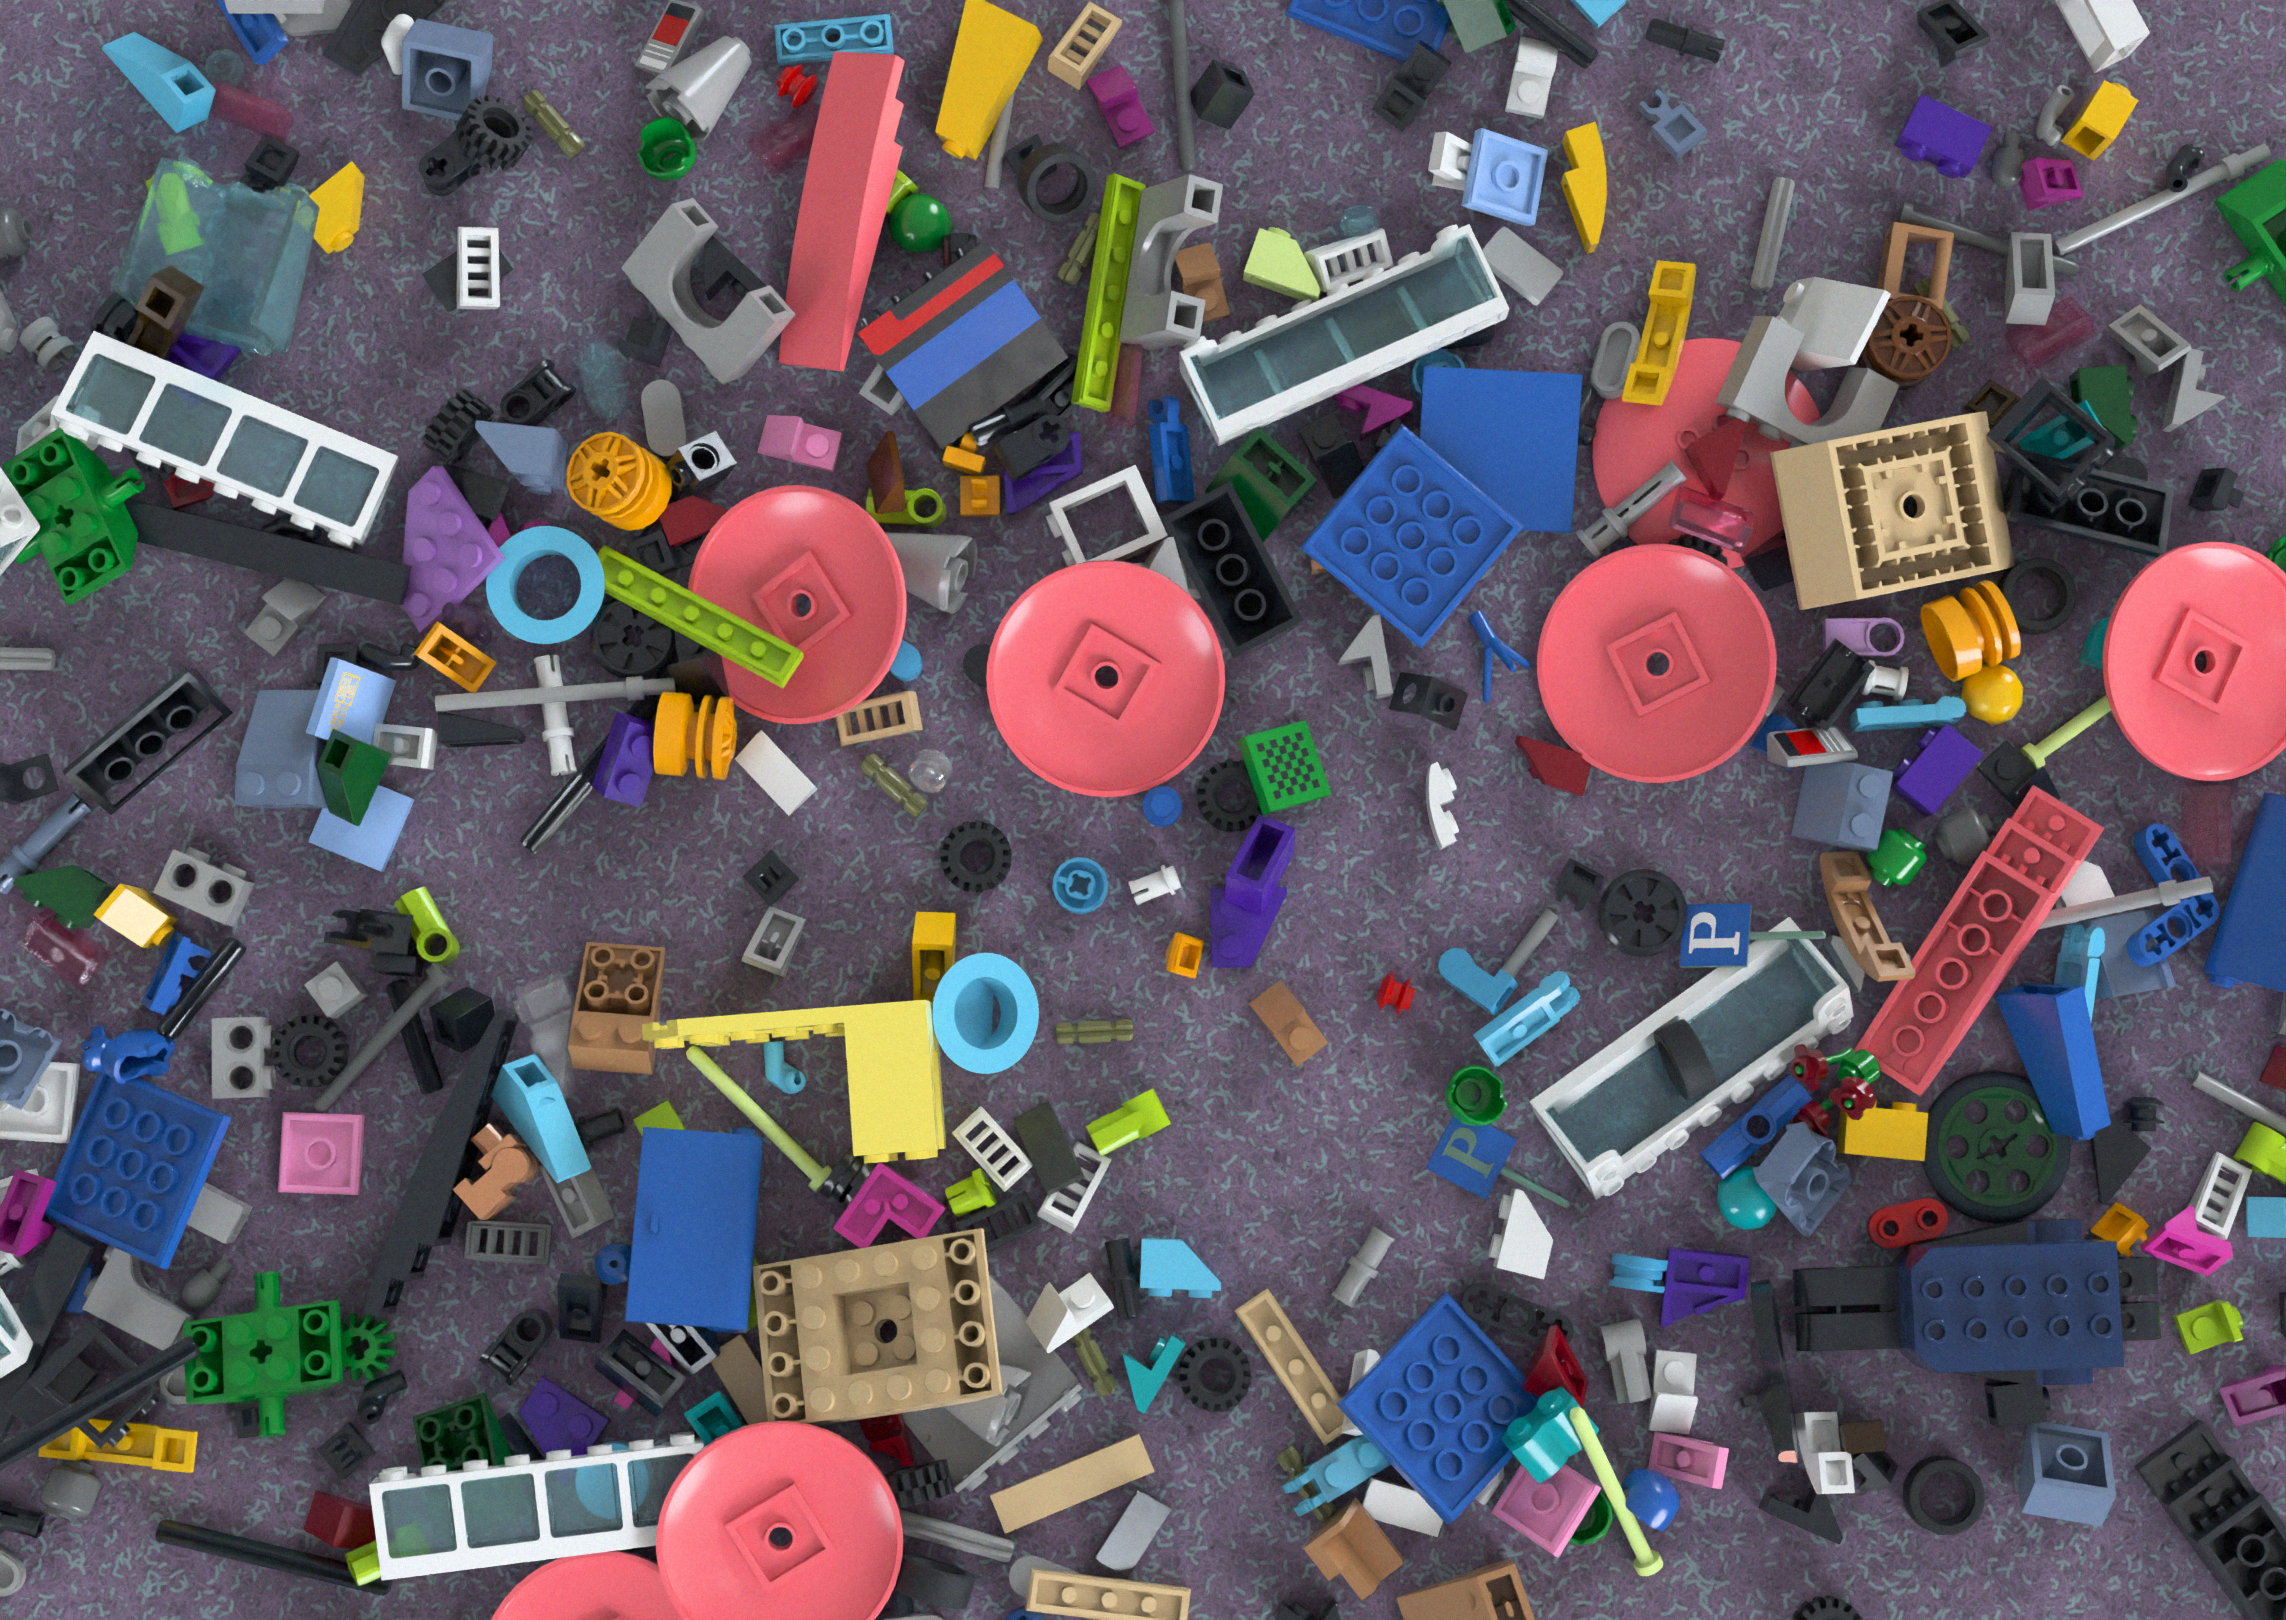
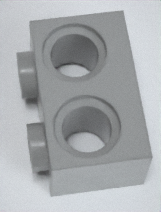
M188 847L186 853L173 849L153 893L224 925L235 927L255 884L244 879L247 872L226 862L222 869L208 863L211 858L210 855L192 847ZM192 866L196 877L190 886L185 887L181 882V874L184 869ZM228 882L232 888L231 897L226 902L220 903L217 898V889L221 884Z
M212 1018V1099L269 1098V1089H274L276 1085L274 1065H269V1049H271L272 1045L276 1044V1038H274L276 1032L275 1027L269 1025V1018ZM248 1027L252 1032L253 1040L249 1047L243 1049L238 1044L237 1036L241 1029ZM244 1067L249 1068L253 1074V1081L246 1089H243L237 1080L238 1073Z

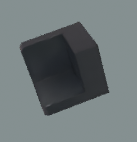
M1213 59L1192 89L1191 102L1199 119L1231 129L1255 93L1243 70Z
M634 316L626 339H619L616 347L623 356L660 367L672 330L665 321L658 320L657 324Z
M464 987L429 1007L436 1041L460 1053L479 1043L495 1015L492 998L469 987Z

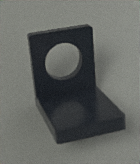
M1401 672L1389 709L1396 712L1420 715L1438 725L1456 731L1468 694L1432 676ZM1415 683L1416 693L1414 698L1409 703L1404 704L1403 694L1405 689L1410 684Z
M47 753L11 765L0 762V801L16 805L59 790L50 757ZM32 766L42 768L46 774L45 783L38 789L28 788L23 781L25 771Z

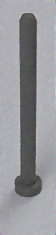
M1163 0L1168 2L1180 163L1183 172L1190 173L1194 172L1196 168L1184 0Z
M1905 201L1902 202L1898 210L1895 222L1954 233L1953 240L2008 257L2009 240L1913 211L1914 205ZM2053 255L2054 272L2070 277L2077 275L2080 266L2075 261Z
M433 962L427 968L428 977L316 1098L314 1107L317 1111H327L440 987L447 989L455 981L453 975L444 966Z

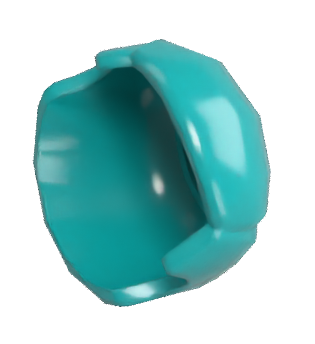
M1748 1164L1738 1166L1724 1180L1720 1179L1717 1193V1205L1722 1216L1730 1225L1743 1230L1762 1228L1770 1222V1219L1774 1217L1777 1210V1205L1757 1183L1752 1169L1754 1166Z

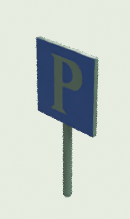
M1452 1116L1426 1166V1169L1485 1200L1500 1173L1566 1208L1569 1206L1568 1200L1503 1167L1517 1139L1488 1124L1480 1127L1460 1123Z

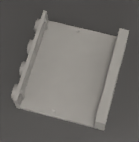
M992 1274L989 1275L999 1364L1022 1368L1031 1373L1027 1377L1031 1379V1387L1018 1420L1012 1418L1004 1427L1011 1431L1001 1445L995 1447L983 1440L944 1407L902 1413L905 1424L935 1461L947 1459L951 1479L955 1484L954 1490L957 1493L964 1487L969 1492L973 1491L989 1477L985 1473L989 1466L995 1461L1001 1466L1004 1465L1020 1451L1016 1446L1020 1440L1026 1435H1029L1032 1440L1035 1439L1051 1425L1047 1420L1051 1414L1057 1409H1060L1064 1414L1082 1399L1078 1392L1083 1388V1384L1055 1350L1049 1354L1046 1352L1026 1324L1028 1317Z

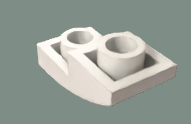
M1436 762L1430 765L1427 771L1426 803L1433 836L1439 850L1457 841L1454 836L1455 833L1459 832L1456 821L1449 810L1443 812L1441 808L1442 805L1454 799L1452 791L1456 790L1457 787L1448 768L1441 770L1439 763Z

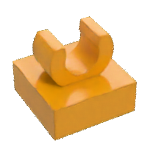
M968 432L964 433L959 449L947 445L942 459L945 467L974 476L983 475L986 460L985 457L977 455L979 446L975 444L971 434Z
M960 476L961 517L1000 516V476Z
M2116 1202L2094 1225L2090 1232L2097 1239L2117 1242V1252L2130 1257L2133 1253L2129 1248L2137 1239L2143 1242L2147 1239L2144 1231L2149 1225L2140 1215Z

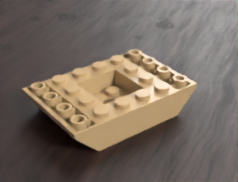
M1986 411L1828 440L1770 453L1799 610L1888 594L2000 571L2015 566L2007 520L2004 514V503L1994 450L1986 438V434L1990 431ZM1907 496L1914 498L1917 503V513L1913 518L1909 517L1903 508V503Z
M979 1228L752 1266L768 1422L794 1421L814 1426L828 1425L976 1402L1003 1394L984 1229ZM892 1320L897 1326V1335L893 1341L885 1343L881 1339L880 1328L884 1322Z

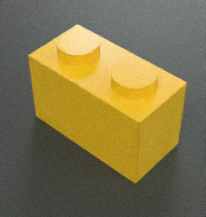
M2104 80L2084 102L2061 142L2095 161L2116 139L2139 100L2132 97L2126 87Z
M1892 1102V1109L1876 1108L1875 1104L1872 1109L1867 1108L1863 1111L1864 1115L1860 1120H1853L1840 1109L1837 1153L1925 1161L1928 1113L1916 1112L1917 1104Z

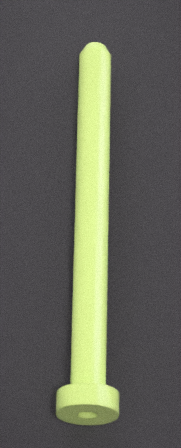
M2107 694L2035 746L2031 743L2023 746L2019 750L2020 754L2035 769L2045 766L2044 758L2111 711Z
M691 1046L686 1052L687 1058L812 1180L808 1186L815 1193L820 1190L833 1170L828 1165L822 1168L714 1061L699 1047Z
M1580 1407L1572 1408L1569 1416L1636 1555L1633 1565L1638 1575H1653L1663 1567V1560L1658 1551L1650 1549L1634 1514L1626 1507L1627 1499L1585 1411Z

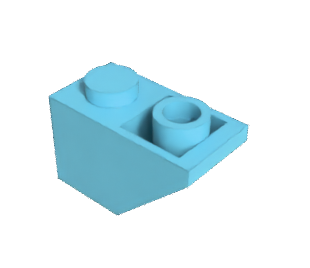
M1142 1238L1140 1288H1148V1296L1171 1297L1172 1289L1188 1290V1297L1212 1298V1291H1221V1281L1182 1239Z

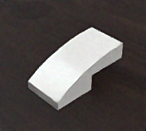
M1837 1412L1796 1413L1795 1422L1799 1446L1808 1476L1816 1493H1855L1851 1454L1841 1452Z

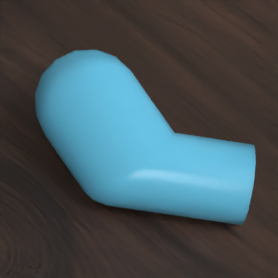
M783 1041L763 1043L765 1076L767 1080L784 1093L795 1094L801 1091L806 1084L805 1076L801 1071L796 1070L785 1062Z

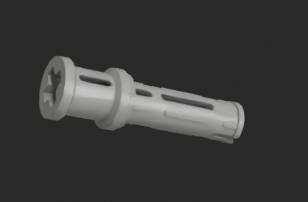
M1670 460L1664 468L1641 485L1614 509L1612 507L1605 508L1602 511V517L1585 531L1581 529L1577 531L1576 535L1595 558L1599 560L1603 556V550L1619 537L1625 538L1628 536V532L1631 531L1630 525L1657 505L1659 501L1682 482H1685L1687 478L1674 462Z

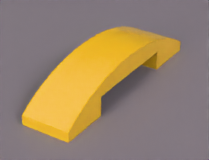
M1657 260L1648 293L1651 303L1635 364L1630 363L1622 394L1623 402L1658 406L1663 404L1678 366L1687 331L1695 284V264Z
M90 1418L88 1421L102 1433L114 1420ZM127 1421L125 1424L131 1430L114 1447L107 1442L100 1449L78 1427H75L40 1447L38 1457L75 1461L86 1459L150 1466L152 1469L193 1473L198 1431Z

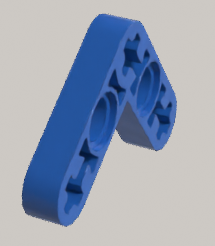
M2155 823L2139 830L2135 834L2133 840L2135 851L2158 887L2159 883L2172 880L2170 875L2171 867L2176 868L2181 873L2183 882L2202 878L2174 834L2165 825ZM2154 838L2158 842V844L2155 847L2151 843L2154 840ZM2168 855L2170 860L2163 863L2162 859ZM2211 892L2183 898L2181 903L2171 905L2130 935L2126 943L2130 959L2139 966L2147 967L2167 958L2216 922L2220 913L2216 898ZM2198 906H2200L2202 909V911L2199 914L2196 912V908H2198ZM2168 919L2173 920L2178 925L2180 933L2178 938L2173 937L2167 929ZM2155 938L2158 944L2146 951L2144 946L2148 943L2147 941Z

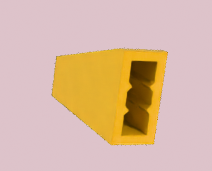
M966 0L935 130L943 143L942 149L958 159H962L965 155L975 161L992 133L1001 112L1016 90L1043 41L1037 26L985 0Z

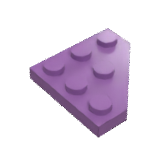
M433 466L408 491L402 564L410 565L412 568L405 602L401 606L419 633H429L437 621L440 623L505 559L443 466Z

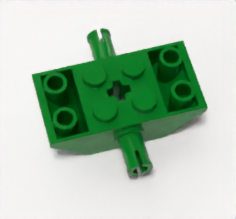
M2280 158L2217 198L2214 203L2250 254L2249 257L2224 271L2226 283L2241 275V278L2229 286L2234 292H2240L2244 287L2264 275L2286 306V161Z
M59 428L2 465L9 481L40 525L39 531L14 560L23 565L42 552L66 605H73L132 568L138 532L124 501L136 493L142 492L145 484L144 482L134 484L142 479V477L131 468L113 479L105 462L82 441L64 433V430Z
M274 1271L263 1272V1276L260 1272L253 1275L255 1281V1309L251 1313L184 1322V1338L191 1336L200 1350V1354L196 1358L185 1363L186 1403L222 1404L259 1401V1437H276V1434L278 1436L286 1435L284 1399L291 1396L323 1392L343 1382L339 1301L332 1300L282 1308L280 1307V1273Z

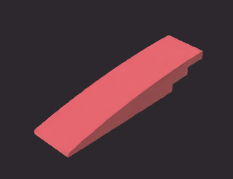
M834 51L810 151L789 270L785 303L796 315L781 332L779 363L843 372L845 370L903 149L902 146L894 142L904 106L903 103L895 98L905 62L897 55Z
M2033 785L2013 817L2007 818L1987 851L1983 850L1912 959L1911 964L1916 972L1914 979L1899 980L1855 1047L1854 1052L1860 1049L1870 1052L1878 1061L1882 1072L1918 1096H1922L2013 967L2105 828Z

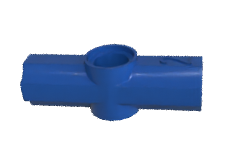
M1787 1074L1748 1110L1740 1113L1737 1119L1705 1147L1699 1155L1709 1168L1724 1180L1760 1146L1771 1141L1776 1132L1800 1111L1801 1107L1813 1099L1796 1079ZM1754 1115L1759 1116L1765 1126L1764 1132L1758 1138L1750 1136L1746 1128L1747 1121Z

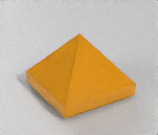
M1175 932L1165 954L1166 971L1195 979L1204 940Z

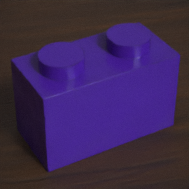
M1921 94L1913 104L1894 145L1901 148L1902 155L1910 160L1921 162L1924 159L1937 165V171L1946 177L1955 179L1960 176L1965 178L1973 169L1993 127Z
M617 711L592 786L603 797L641 807L654 769V722Z
M1947 723L1938 727L1937 730L1931 726L1917 741L1916 745L1921 749L1913 759L1910 760L1906 756L1892 771L1893 777L1896 779L1892 782L1890 789L1925 818L1933 815L1984 755Z
M1261 814L1258 815L1225 876V901L1262 915L1294 854L1295 828Z

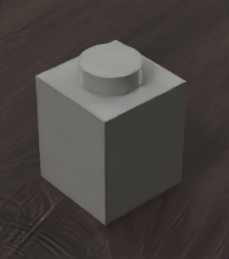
M340 961L334 962L304 984L325 1015L331 1018H339L370 995L348 963Z

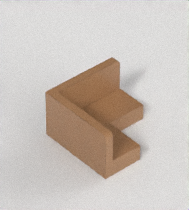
M1356 1496L1322 1521L1303 1548L1328 1581L1340 1573L1361 1600L1371 1595L1382 1579L1404 1563V1557Z

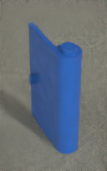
M2264 793L2206 959L2202 972L2209 976L2208 983L2219 988L2231 990L2233 984L2242 985L2243 982L2286 993V796L2274 793Z
M643 1127L625 1322L707 1327L710 1331L721 1333L748 1332L752 1266L754 1262L764 1141L763 1138L756 1136V1130L734 1128L732 1129V1134Z

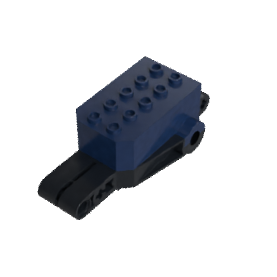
M2083 1219L2015 1220L1911 1243L1901 1251L1890 1265L1792 1269L1794 1306H1829V1312L1795 1313L1797 1351L1897 1349L1915 1366L1936 1373H1957L2030 1385H2076L2093 1383L2092 1368L2124 1367L2123 1341L2161 1339L2159 1302H2120V1296L2158 1294L2156 1257H2117V1242L2084 1238ZM1875 1304V1310L1841 1311L1840 1307L1841 1305Z

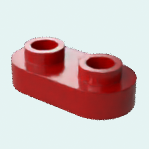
M1921 1198L1884 1207L1870 1215L1867 1221V1234L1874 1244L1883 1248H1895L1935 1238L1942 1234L1947 1226V1211L1940 1202L1930 1198ZM1926 1211H1930L1934 1215V1221L1930 1226H1925L1922 1222V1215ZM1890 1220L1895 1224V1232L1887 1236L1883 1231V1225Z

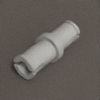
M1375 1226L1372 1227V1231L1357 1255H1351L1348 1263L1351 1265L1335 1291L1331 1294L1351 1308L1355 1306V1302L1370 1278H1376L1379 1273L1376 1268L1391 1243L1395 1240Z

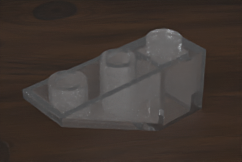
M557 971L516 989L515 992L518 1000L513 1003L521 1022L525 1023L528 1021L534 1036L529 1038V1042L534 1054L539 1059H544L549 1072L558 1082L564 1100L568 1101L573 1099L575 1069L572 1067L568 1041L576 997L566 973Z

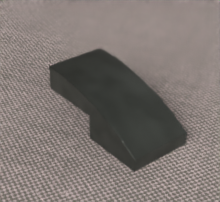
M1049 1101L1013 1118L1028 1155L1048 1195L1085 1178L1074 1150L1066 1139L1055 1109Z

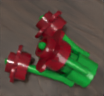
M1804 1044L1795 1046L1794 1052L1796 1056L1791 1062L1790 1070L1792 1076L1798 1081L1804 1082L1809 1091L1817 1090L1819 1088L1818 1081L1825 1079L1828 1074V1066L1839 1062L1841 1064L1837 1071V1077L1842 1086L1833 1088L1830 1091L1829 1097L1820 1105L1811 1100L1801 1107L1800 1111L1793 1118L1794 1124L1805 1122L1813 1132L1827 1137L1828 1134L1825 1127L1830 1124V1119L1826 1111L1834 1104H1838L1839 1108L1853 1120H1860L1864 1115L1863 1111L1865 1109H1872L1875 1106L1876 1100L1870 1084L1880 1077V1067L1878 1061L1870 1052L1863 1049L1854 1052L1851 1047H1847L1840 1053L1825 1057L1818 1049L1807 1050Z

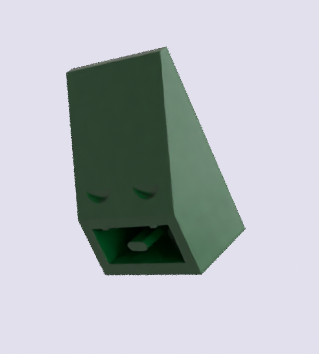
M481 1393L413 1416L421 1468L446 1465V1472L463 1470V1462L485 1459L488 1460V1466L504 1465V1458L512 1456L486 1393ZM520 1474L469 1480L461 1483L467 1536L528 1516ZM449 1485L425 1486L433 1535L456 1539Z

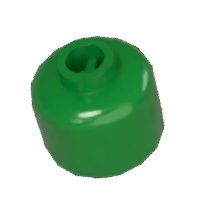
M1899 827L1897 831L1892 829L1885 830L1880 836L1877 850L1869 851L1866 855L1868 863L1873 867L1869 874L1888 888L1893 882L1900 886L1908 885L1926 863L1927 856L1923 851L1926 845L1902 827Z

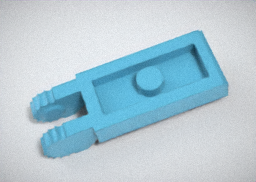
M1942 696L1935 704L1923 705V700L1921 699L1904 700L1898 703L1899 706L1884 707L1881 701L1865 702L1860 704L1859 708L1849 716L1850 730L1852 732L1928 728L1931 726L1940 727L1946 723L1954 725L1955 722L1965 715L1967 706H1965L1966 702H1963V699H1960L1959 696H1953L1952 698L1950 696Z
M2073 923L2067 925L2066 929H2064L2061 953H2058L2054 984L2084 987L2091 1022L2100 963L2098 958L2104 952L2106 934L2098 926H2089L2085 931L2083 925Z
M1558 970L1552 974L1550 973V976H1546L1541 980L1539 988H1535L1473 1034L1495 1067L1501 1065L1560 1021L1559 1018L1578 1004L1581 996L1576 988L1569 986L1570 979L1566 972Z
M1362 1434L1304 1467V1472L1287 1481L1281 1487L1285 1494L1301 1489L1309 1481L1312 1482L1317 1494L1302 1500L1293 1508L1299 1517L1321 1504L1329 1503L1391 1464Z

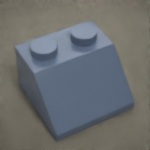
M417 18L403 38L402 109L459 121L472 100L474 101L478 96H482L483 99L485 97L492 68L493 34Z
M476 420L475 429L506 468L520 481V484L528 486V492L550 495L552 489H563L568 443L555 428Z
M1849 762L1806 765L1791 836L1865 853L1877 850L1893 772Z
M2048 1422L2027 1424L2019 1479L2021 1513L2102 1526L2116 1497L2108 1433Z

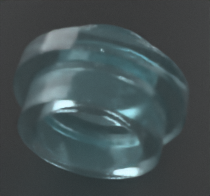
M221 49L209 55L205 62L204 71L211 84L221 89H228L236 86L242 80L245 68L242 59L235 52Z
M1363 204L1346 208L1342 213L1343 218L1340 220L1341 232L1350 237L1367 235L1375 231L1379 226V219L1373 212V208Z

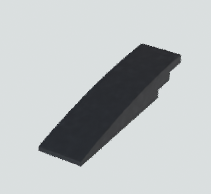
M497 1010L456 1083L404 1195L381 1255L363 1313L377 1317L396 1313L404 1283L423 1278L432 1247L450 1244L463 1203L462 1199L453 1189L465 1178L470 1179L479 1150L471 1139L487 1124L494 1101L491 1094L502 1065H505L519 1020V1013Z
M2198 1419L2134 1467L2245 1620H2286V1527L2264 1495L2255 1490L2234 1458L2226 1454L2205 1422Z

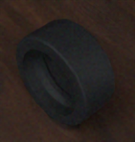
M1060 143L1042 145L1032 151L1021 164L1017 177L1018 192L1025 205L1042 220L1056 224L1069 222L1083 214L1092 203L1096 191L1095 174L1089 162L1071 146ZM1054 163H1069L1075 168L1078 178L1072 193L1059 203L1046 204L1041 201L1036 194V184L1039 176Z
M2036 557L2023 560L2004 573L1997 585L2010 606L2019 633L2039 635L2050 632L2067 621L2075 608L2077 591L2074 579L2064 566L2052 559ZM2033 573L2041 574L2051 579L2056 585L2059 594L2058 605L2054 612L2048 617L2038 620L2021 614L2013 600V591L2018 580L2025 575Z
M1681 1019L1654 1032V1040L1664 1067L1679 1094L1685 1100L1692 1099L1716 1087V1079L1707 1054L1696 1033L1685 1019Z
M1932 1456L1920 1460L1909 1470L1903 1483V1502L1907 1513L1919 1526L1937 1535L1954 1536L1967 1531L1979 1520L1984 1509L1985 1491L1980 1477L1969 1465L1948 1456ZM1940 1471L1951 1472L1957 1475L1963 1481L1967 1490V1502L1963 1510L1956 1517L1947 1520L1936 1519L1930 1516L1923 1508L1920 1500V1489L1924 1481L1931 1474Z
M904 1555L894 1588L898 1592L919 1601L945 1608L962 1610L968 1606L976 1577L972 1573L948 1563L923 1556Z

